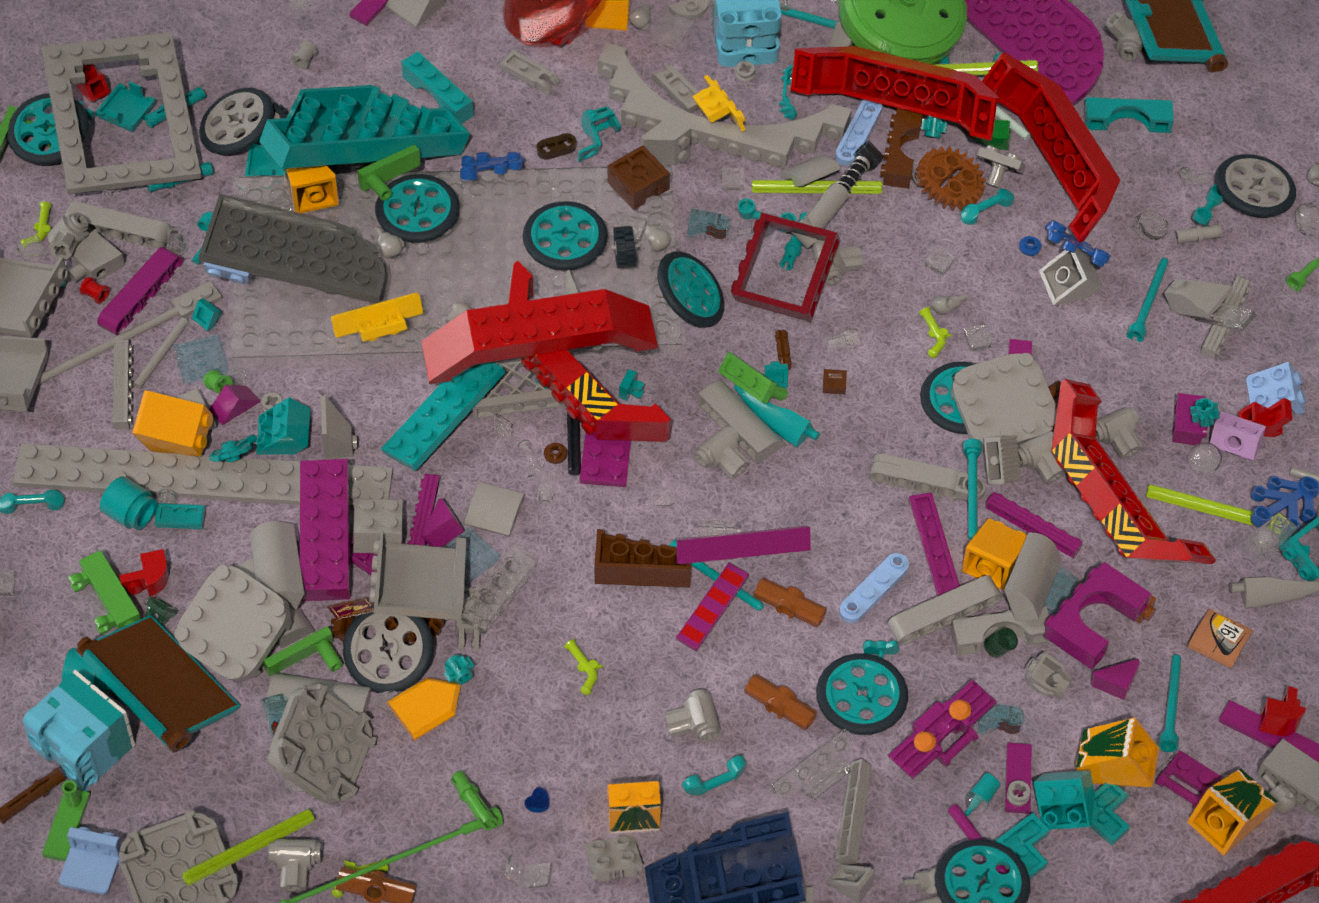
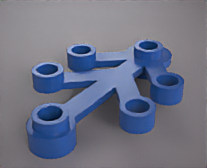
M487 152L476 153V161L473 156L461 157L462 168L460 169V178L463 180L478 179L479 171L494 168V173L496 174L507 173V168L520 170L522 169L525 157L520 156L519 152H508L507 156L489 157Z
M1050 220L1049 224L1045 225V228L1048 229V239L1060 244L1062 238L1066 239L1062 246L1065 250L1075 253L1078 247L1092 257L1091 262L1103 267L1104 264L1108 263L1111 257L1109 253L1099 248L1094 249L1085 241L1078 242L1076 237L1065 232L1067 228L1065 225L1054 220Z
M1272 476L1267 483L1268 489L1263 486H1256L1251 493L1252 498L1258 502L1264 501L1265 498L1279 500L1268 508L1257 506L1254 509L1251 519L1252 523L1257 527L1267 526L1274 515L1288 507V519L1284 527L1287 532L1296 533L1301 526L1298 520L1297 502L1301 498L1304 501V509L1300 519L1305 523H1310L1316 517L1313 498L1319 494V483L1313 477L1306 476L1296 482ZM1281 488H1285L1294 491L1292 493H1287L1279 490Z

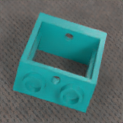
M1319 516L1279 547L1284 557L1291 561L1298 570L1300 577L1307 581H1315L1319 578V569L1296 541L1315 526L1319 530Z

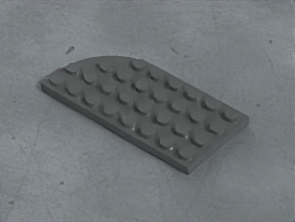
M220 193L199 254V261L373 303L379 302L385 276L384 265L377 255L376 248L368 239L364 241L357 236L355 230L334 221Z

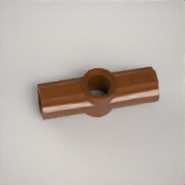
M763 578L759 581L754 591L755 598L775 607L779 614L784 613L789 616V619L796 617L816 628L820 626L827 613V608L805 598V595L795 587H787L786 589Z
M758 674L753 675L745 687L744 693L765 705L769 713L772 711L778 715L777 718L781 719L784 717L805 731L817 717V711L797 700L796 695L785 686L777 687Z
M341 867L338 879L358 871ZM373 871L337 885L336 890L361 895L370 903H380L381 901L412 903L416 885L390 879L381 871Z

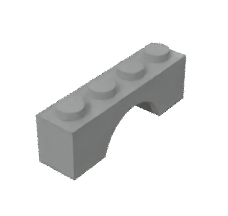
M1043 607L1039 619L1016 621L1012 610L998 614L985 613L970 618L959 617L956 620H952L950 632L956 655L980 653L984 641L989 636L1001 632L1018 636L1027 646L1050 643L1051 641L1045 638L1047 628L1045 623L1049 618L1047 607Z

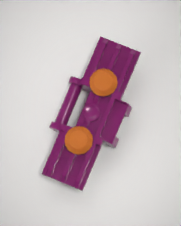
M971 680L948 702L945 701L942 704L937 701L912 725L914 732L893 750L888 757L911 779H914L935 759L943 766L948 767L951 764L950 761L971 741L975 742L979 738L978 734L971 727L993 708L997 701L974 680ZM951 732L955 735L959 732L964 733L956 743L943 753L941 742Z

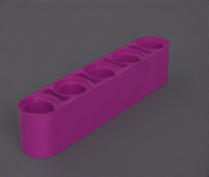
M165 247L157 249L102 310L97 320L98 326L115 335H119V332L133 321V316L136 313H140L148 304L147 301L150 297L153 298L161 289L160 286L164 282L167 283L175 274L176 268L181 267L183 262L182 256Z

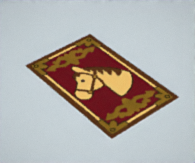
M368 597L327 605L326 607L337 620L373 612V608L369 607L374 604L369 602Z

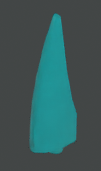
M734 386V389L743 401L775 433L796 448L807 437L815 441L819 438L820 433L814 429L811 422L796 412L770 402L767 404L762 403L739 386Z

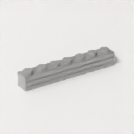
M1239 276L1236 277L1232 285L1233 290L1227 296L1202 347V355L1212 359L1215 356H1219L1221 351L1220 345L1224 346L1226 341L1225 335H1229L1231 331L1230 325L1235 323L1236 317L1234 316L1239 314L1241 310L1239 306L1244 304L1246 299L1244 296L1250 292V280Z
M128 339L114 340L113 425L115 430L129 429V424H132V416L129 415V412H132V404H129V400H132V392H130L132 388V380H130L132 368H130V365L133 364L130 353H133L132 345H129Z
M863 759L850 763L835 858L844 865L855 864L858 860L872 765Z

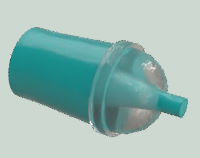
M985 773L971 791L967 792L965 795L966 816H969L971 812L980 813L988 808L989 802L1001 786L997 778L989 773Z

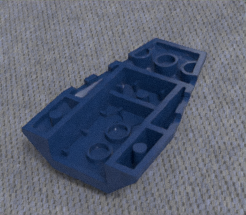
M784 812L738 823L732 826L730 831L723 834L719 832L711 836V840L698 846L697 844L689 846L687 851L679 855L672 854L645 867L650 903L805 902L806 888L789 813Z

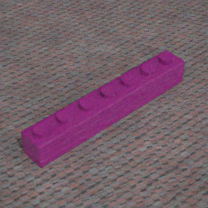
M425 474L424 479H421L420 488L422 489L418 492L419 503L415 505V512L417 513L416 516H413L412 524L414 527L410 529L411 541L408 540L407 543L409 545L427 546V542L423 539L422 534L435 508L440 484L439 475Z
M993 492L986 501V509L1028 533H1039L1048 537L1054 542L1059 551L1074 559L1080 551L1083 542L1079 538L1069 535L1065 530L1055 527L1053 523L1043 520L1039 515H1034L1027 508L1020 507L1016 502L1006 499L1002 494Z

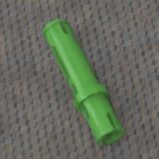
M463 771L454 773L451 783L458 790L459 798L467 803L484 830H492L496 826L494 823H497V819L479 796L478 788L470 783Z

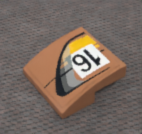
M1209 609L1191 638L1188 648L1232 669L1253 630Z

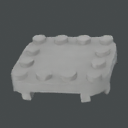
M1029 353L1009 354L968 366L955 374L950 392L951 399L955 400L969 439L980 440L982 442V451L985 452L983 438L1016 434L1018 436L1016 438L1018 441L1017 445H1020L1046 432H1053L1055 429L1057 407L1040 367Z
M220 565L207 578L181 617L174 635L179 645L186 652L223 677L238 683L250 678H256L261 673L258 669L283 631L290 629L292 621H290L291 611L289 603L283 597L244 571L233 566Z
M322 684L307 685L295 689L290 696L271 742L268 763L275 767L283 777L317 800L332 805L345 801L357 792L358 788L354 786L368 748L375 746L376 737H372V730L368 723L370 718L365 713L357 714L326 692L327 686Z
M189 811L180 817L138 832L135 830L127 835V838L121 844L118 858L133 903H230L233 900L238 881L231 865L192 885H186L182 878V874L186 870L226 851L217 830L218 826L213 818L210 819L204 814Z

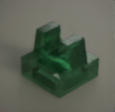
M150 596L145 603L148 607L144 617L149 615L154 617L155 614H158L157 621L164 626L170 618L175 617L179 610L159 597Z

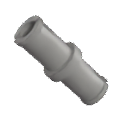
M1219 223L1202 227L1195 225L1194 228L1175 230L1177 244L1192 241L1200 243L1205 239L1221 238L1222 229Z

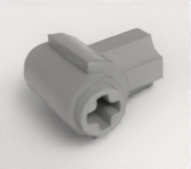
M1121 11L1113 13L1106 21L1105 27L1118 39L1116 50L1120 53V56L1124 60L1134 61L1139 57L1143 47V42L1134 20H1129Z
M76 212L68 217L63 215L48 233L51 256L56 260L59 257L68 260L74 249L90 234L86 231L88 229V219L83 214Z
M820 239L812 245V253L816 264L825 242ZM856 246L838 247L826 280L827 285L839 283L846 271L861 270L863 263L860 248Z
M1124 407L1097 419L1096 439L1105 445L1112 444L1121 459H1127L1135 455L1143 447L1135 434L1136 425L1139 423L1136 411L1131 407Z
M731 426L721 428L696 447L693 453L696 462L700 466H708L710 468L719 466L730 479L739 476L749 466V461L738 451L739 434Z
M1051 431L1022 443L1017 448L1019 450L1018 463L1020 466H1025L1029 470L1036 468L1045 484L1057 481L1066 474L1065 469L1057 464L1056 456L1052 452L1054 432Z
M706 690L693 691L690 693L689 699L684 702L683 708L665 712L671 738L691 733L693 737L700 738L702 742H710L719 737L720 726L711 695Z
M275 839V842H270L269 862H274L278 870H281L280 889L288 892L306 891L308 870H312L313 865H316V863H321L322 843L317 842V840Z

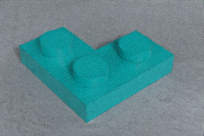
M1105 783L1095 792L1092 825L1090 827L1113 846L1130 829V826L1114 813L1128 799V794L1118 785Z
M1034 813L1030 814L995 841L1008 847L1020 857L1028 870L1030 879L1048 866V861L1034 846L1049 835L1050 829Z

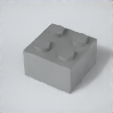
M355 499L354 553H373L374 540H379L380 530L384 531L383 542L402 544L403 500Z

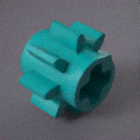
M927 115V120L922 119L921 129L925 130L924 136L941 138V132L946 133L947 122H943L941 118Z
M1209 398L1196 400V405L1190 407L1193 423L1197 422L1201 427L1214 425L1215 419H1220L1218 403H1213Z
M457 654L445 662L444 668L446 671L443 674L449 683L453 681L458 685H463L473 677L474 671L472 668L475 665L469 657L465 658L463 655Z

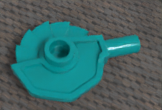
M251 434L242 440L223 442L221 449L210 453L209 460L216 462L225 459L226 462L239 460V455L252 449L251 445L256 442L257 438Z

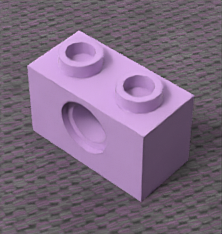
M1221 412L1220 419H1217L1214 424L1209 445L1221 451L1239 455L1241 458L1254 460L1261 448L1266 426Z

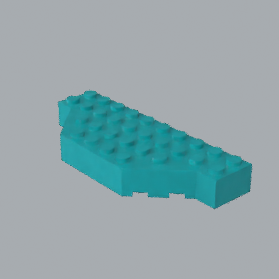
M361 85L300 89L286 118L267 119L259 142L282 169L374 162L412 145H416L419 149L420 158L462 155L470 133L447 107L430 109L422 105L421 108L408 104L409 100L396 94H392L391 97L379 92L381 89L379 87Z

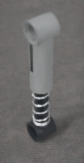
M869 140L864 142L853 154L855 159L849 165V169L845 170L844 175L840 176L838 182L830 185L800 223L824 229L849 198L848 192H851V187L856 185L857 179L862 178V173L873 169L883 159L884 155ZM791 232L806 248L818 240Z

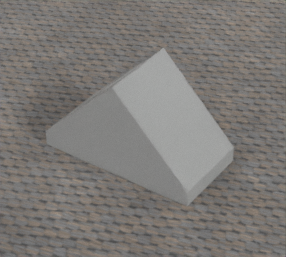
M840 864L826 883L853 902L860 903L873 887L875 871L873 868Z

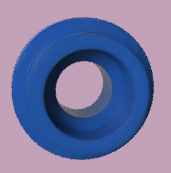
M1026 236L1020 240L1019 249L1023 254L1034 256L1041 251L1042 244L1038 238Z

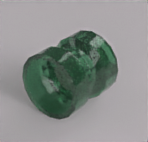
M1004 627L996 633L989 635L985 639L984 646L990 656L999 658L1017 647L1018 638L1013 630Z

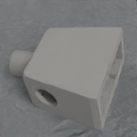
M93 230L74 249L71 255L74 267L68 271V276L73 282H77L84 276L93 277L95 282L125 266L122 253Z

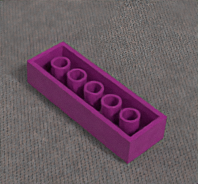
M347 459L300 461V569L304 588L302 602L351 600L350 470Z

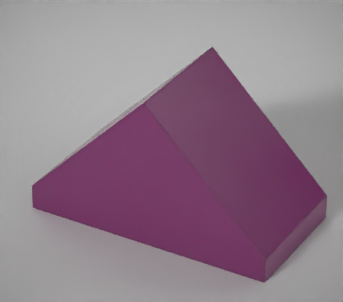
M225 385L209 411L223 426L258 404L260 400L248 386Z
M438 499L422 534L423 539L431 547H443L464 532L456 516L443 499Z
M1135 659L1094 671L1090 683L1096 689L1125 700L1137 675L1140 661Z

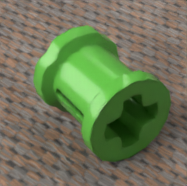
M210 370L203 378L206 388L214 390L217 394H220L225 385H233L232 379L229 376L221 375L217 370Z

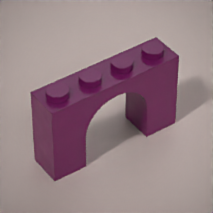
M1103 562L1099 568L1094 567L1088 575V580L1084 584L1080 583L1073 593L1074 596L1070 600L1068 598L1065 599L1056 616L1052 614L1045 623V627H1047L1045 638L1091 670L1106 655L1109 641L1084 624L1079 614L1080 611L1091 604H1106L1135 622L1149 606L1152 594L1106 562Z

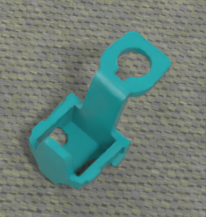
M605 106L596 110L589 109L583 112L581 125L586 135L590 136L593 145L581 149L578 153L577 161H584L599 153L601 141L598 132L612 127L615 132L620 131L621 125L615 113L609 107ZM607 118V121L594 125L595 122Z

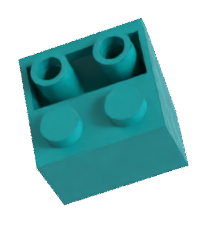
M288 397L259 415L256 454L295 455L308 447L310 408Z
M1091 770L1046 773L1034 781L1040 819L1050 830L1083 828L1092 825L1095 792Z

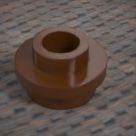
M551 443L544 449V458L549 463L559 464L567 457V449L560 443ZM554 450L559 451V452L556 453V454L552 453V451H554Z

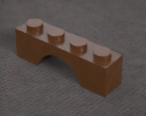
M897 108L896 115L892 114L890 127H893V131H888L887 144H890V147H885L883 158L887 163L882 164L880 177H884L883 185L909 189L914 160L906 156L902 152L901 147L908 141L919 139L923 114Z

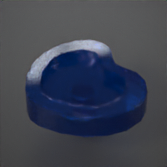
M536 787L533 790V794L525 799L524 805L527 810L534 813H542L548 810L550 797L545 788Z

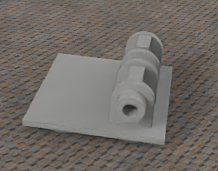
M634 835L584 843L591 868L592 881L597 880L598 883L610 880L609 873L612 875V880H615V872L617 871L619 872L620 879L623 878V870L625 877L638 876V873L642 872L643 865Z

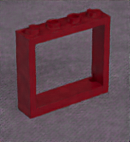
M761 212L760 218L756 219L754 223V234L752 240L749 239L747 242V253L745 259L741 260L739 264V275L737 280H734L732 283L731 293L735 301L812 322L841 241L838 233ZM768 226L825 241L802 306L745 291Z

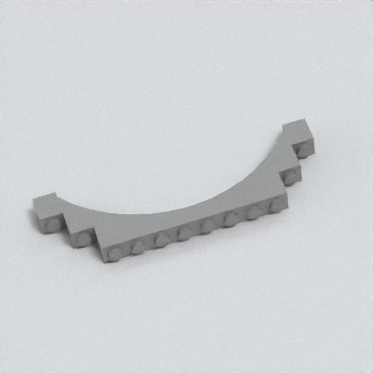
M606 42L598 59V74L605 78L612 77L609 85V98L614 99L616 102H624L621 109L622 123L629 127L637 126L650 131L669 115L673 114L691 128V144L706 145L712 150H724L731 155H742L752 161L760 160L774 167L781 166L786 168L793 148L801 153L814 154L822 135L831 140H842L851 121L852 109L831 104L828 109L803 119L772 125H744L746 130L741 132L736 124L718 121L710 123L708 119L691 114L663 99L638 76L627 58V48Z

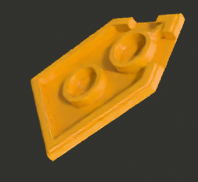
M427 677L387 701V705L415 741L455 716L461 685L455 682L449 683L448 681Z

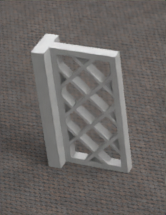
M521 359L494 362L502 366L508 373L503 379L500 378L497 381L499 384L493 390L490 389L487 392L489 395L486 398L481 399L472 409L473 419L565 407L562 402H556L549 389H544L540 384L529 379L534 374L532 371H529L526 376L517 372V369L523 365ZM512 375L521 380L516 387L507 382ZM525 383L534 387L532 392L526 393L520 389ZM502 386L512 391L509 395L504 396L497 393Z

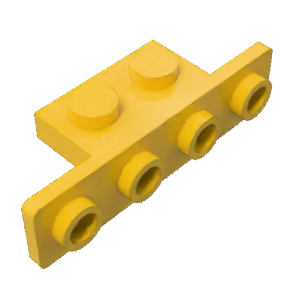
M705 75L704 79L708 88L692 96L696 105L710 123L728 114L741 132L745 131L743 122L746 120L740 110L737 111L732 99L729 100L724 89L721 90L716 79L711 80L708 75Z
M418 292L333 315L331 316V322L336 338L358 332L363 342L374 341L381 336L388 334L396 335L406 330L405 319L423 314L420 295Z

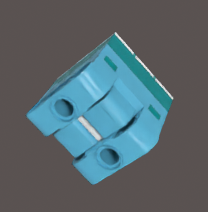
M712 0L711 21L717 60L720 65L733 67L742 61H749L753 65L775 63L778 60V32L781 27L779 0Z
M76 670L35 707H32L23 718V725L31 748L45 760L51 761L53 759L62 766L67 778L76 782L82 791H88L89 789L87 788L92 783H97L102 775L135 746L126 711Z

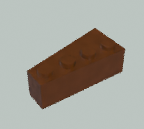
M597 529L594 564L595 584L690 588L691 563H677V547L664 544L655 546L651 545L647 540L640 539L638 542L626 539V535L605 534L604 530Z

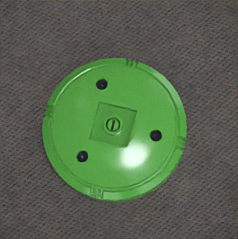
M839 0L838 9L841 23L848 37L857 47L932 65L941 62L953 51L967 22L965 0Z

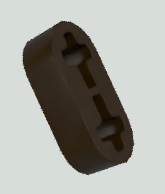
M569 133L543 139L537 143V155L541 159L549 160L573 153L577 147V140L574 135ZM547 147V149H550V151L546 152V150L543 148Z

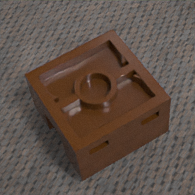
M642 145L607 165V182L635 210L646 204V199L650 196H659L670 190V172Z

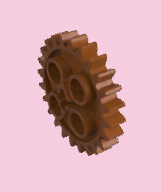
M940 146L938 151L932 148L931 152L927 151L924 157L921 158L916 169L918 171L916 178L920 179L918 185L924 186L922 193L928 192V199H936L935 205L941 202L944 209L947 205H950L952 211H954L956 206L962 211L968 204H976L984 194L983 191L986 188L983 185L986 179L982 177L984 171L977 170L980 164L972 163L974 157L966 158L967 152L961 155L959 148L953 152L950 146H948L946 151ZM962 169L958 172L957 176H953L956 171ZM945 181H948V183L943 188H941Z

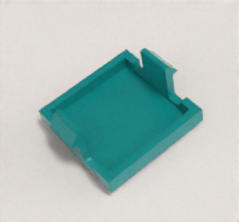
M129 81V89L119 83L95 111L96 117L133 132L144 119V116L154 107L156 99L150 96L145 97L142 91L143 86Z
M258 143L250 146L245 170V181L286 183L283 169L263 146L258 145Z

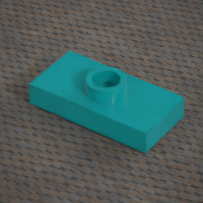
M158 503L154 522L155 527L203 530L205 505Z

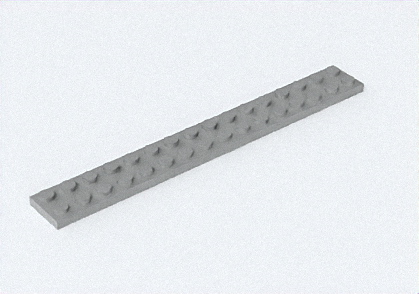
M21 444L13 478L14 487L104 492L113 480L120 476H125L149 491L152 496L300 505V462L240 458L233 462H226V459L216 462L210 461L209 456L206 455L197 457L175 453ZM349 465L351 509H355V499H389L393 468Z

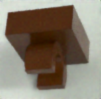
M352 616L331 620L333 628L330 631L333 638H339L342 642L344 641L347 629L354 619Z

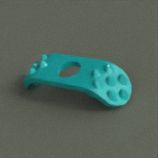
M793 64L783 70L784 76L781 77L784 81L782 101L779 103L781 106L779 111L784 114L785 118L794 120L797 117V111L790 103V98L786 97V87L791 85Z

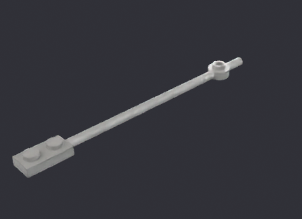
M209 281L171 300L173 308L43 372L37 385L113 348L114 340H129L177 315L181 318H187L193 315L198 300L205 298L211 304H215L222 300V296L212 282Z

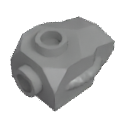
M1045 652L1036 659L1032 658L1025 668L1027 670L1026 680L1028 686L1041 694L1050 695L1059 700L1062 699L1066 688L1072 681V677L1066 672L1064 665Z

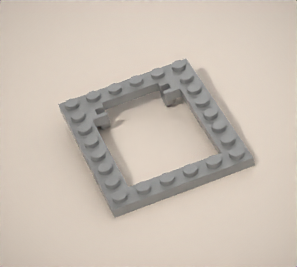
M172 32L41 46L68 194L201 178ZM139 59L141 77H150V75H157L174 158L86 168L71 84H85L83 65Z

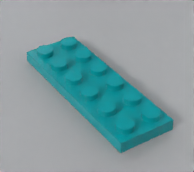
M494 362L474 364L453 377L452 381L441 382L381 448L382 452L395 461L416 471L505 374L503 367Z

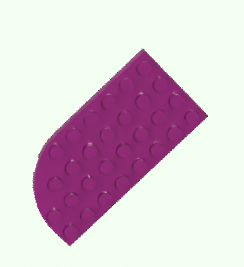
M965 0L967 22L1001 52L1007 53L1019 61L1036 60L1038 62V72L1059 84L1073 106L1089 94L1098 82L1104 65V48L1100 33L1093 22L1069 0Z

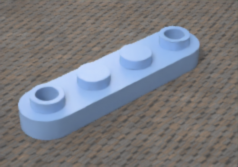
M868 100L861 102L836 150V161L839 164L849 166L854 162L855 157L853 154L868 140L881 115V103Z
M900 553L889 555L841 603L839 609L840 617L848 623H855L861 620L908 572L909 560L907 557ZM853 607L855 610L851 611L848 608Z

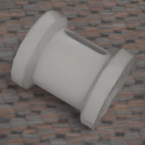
M308 41L301 42L299 51L291 56L293 65L304 70L309 66V60L318 53L317 48Z

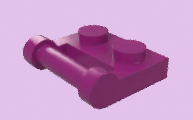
M1180 750L1165 771L1161 773L1156 784L1162 788L1163 786L1167 787L1192 803L1193 808H1196L1208 788L1220 782L1222 776ZM1173 775L1201 794L1197 796L1170 777Z

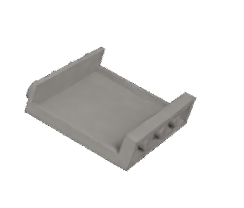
M0 255V333L32 338L36 329L40 327L45 313L49 311L54 297L58 295L62 283L68 277V269L63 257H59L54 266L1 258Z
M0 336V410L27 412L49 356L45 339Z
M380 530L379 540H374L373 554H378L373 556L372 570H376V572L371 574L370 586H375V588H370L369 602L374 603L373 613L461 621L464 602L466 538H456L455 549L383 542L384 531Z

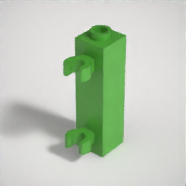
M101 550L79 560L82 572L75 573L68 578L74 592L82 590L89 584L108 614L99 616L94 620L100 635L107 633L114 626L118 630L141 619L138 610Z

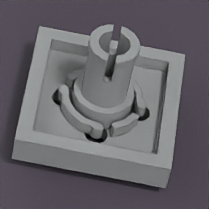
M988 145L986 149L982 147L979 149L978 157L982 161L993 165L989 179L986 182L988 185L1000 188L1005 170L1023 174L1026 169L1020 156L1008 153L1007 156L1002 155L999 149Z

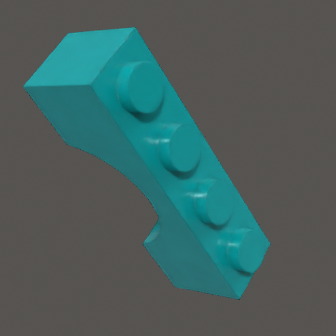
M419 51L401 61L402 77L416 90L420 87L427 90L434 97L439 107H447L461 124L473 117V101Z
M1086 97L1084 123L1088 130L1106 131L1113 121L1121 118H1130L1141 122L1149 132L1171 133L1174 122L1173 101Z

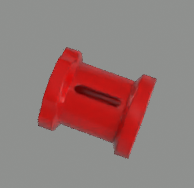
M87 277L83 280L79 292L82 295L90 296L94 299L95 303L100 305L109 296L110 288L106 285L98 284L93 277Z

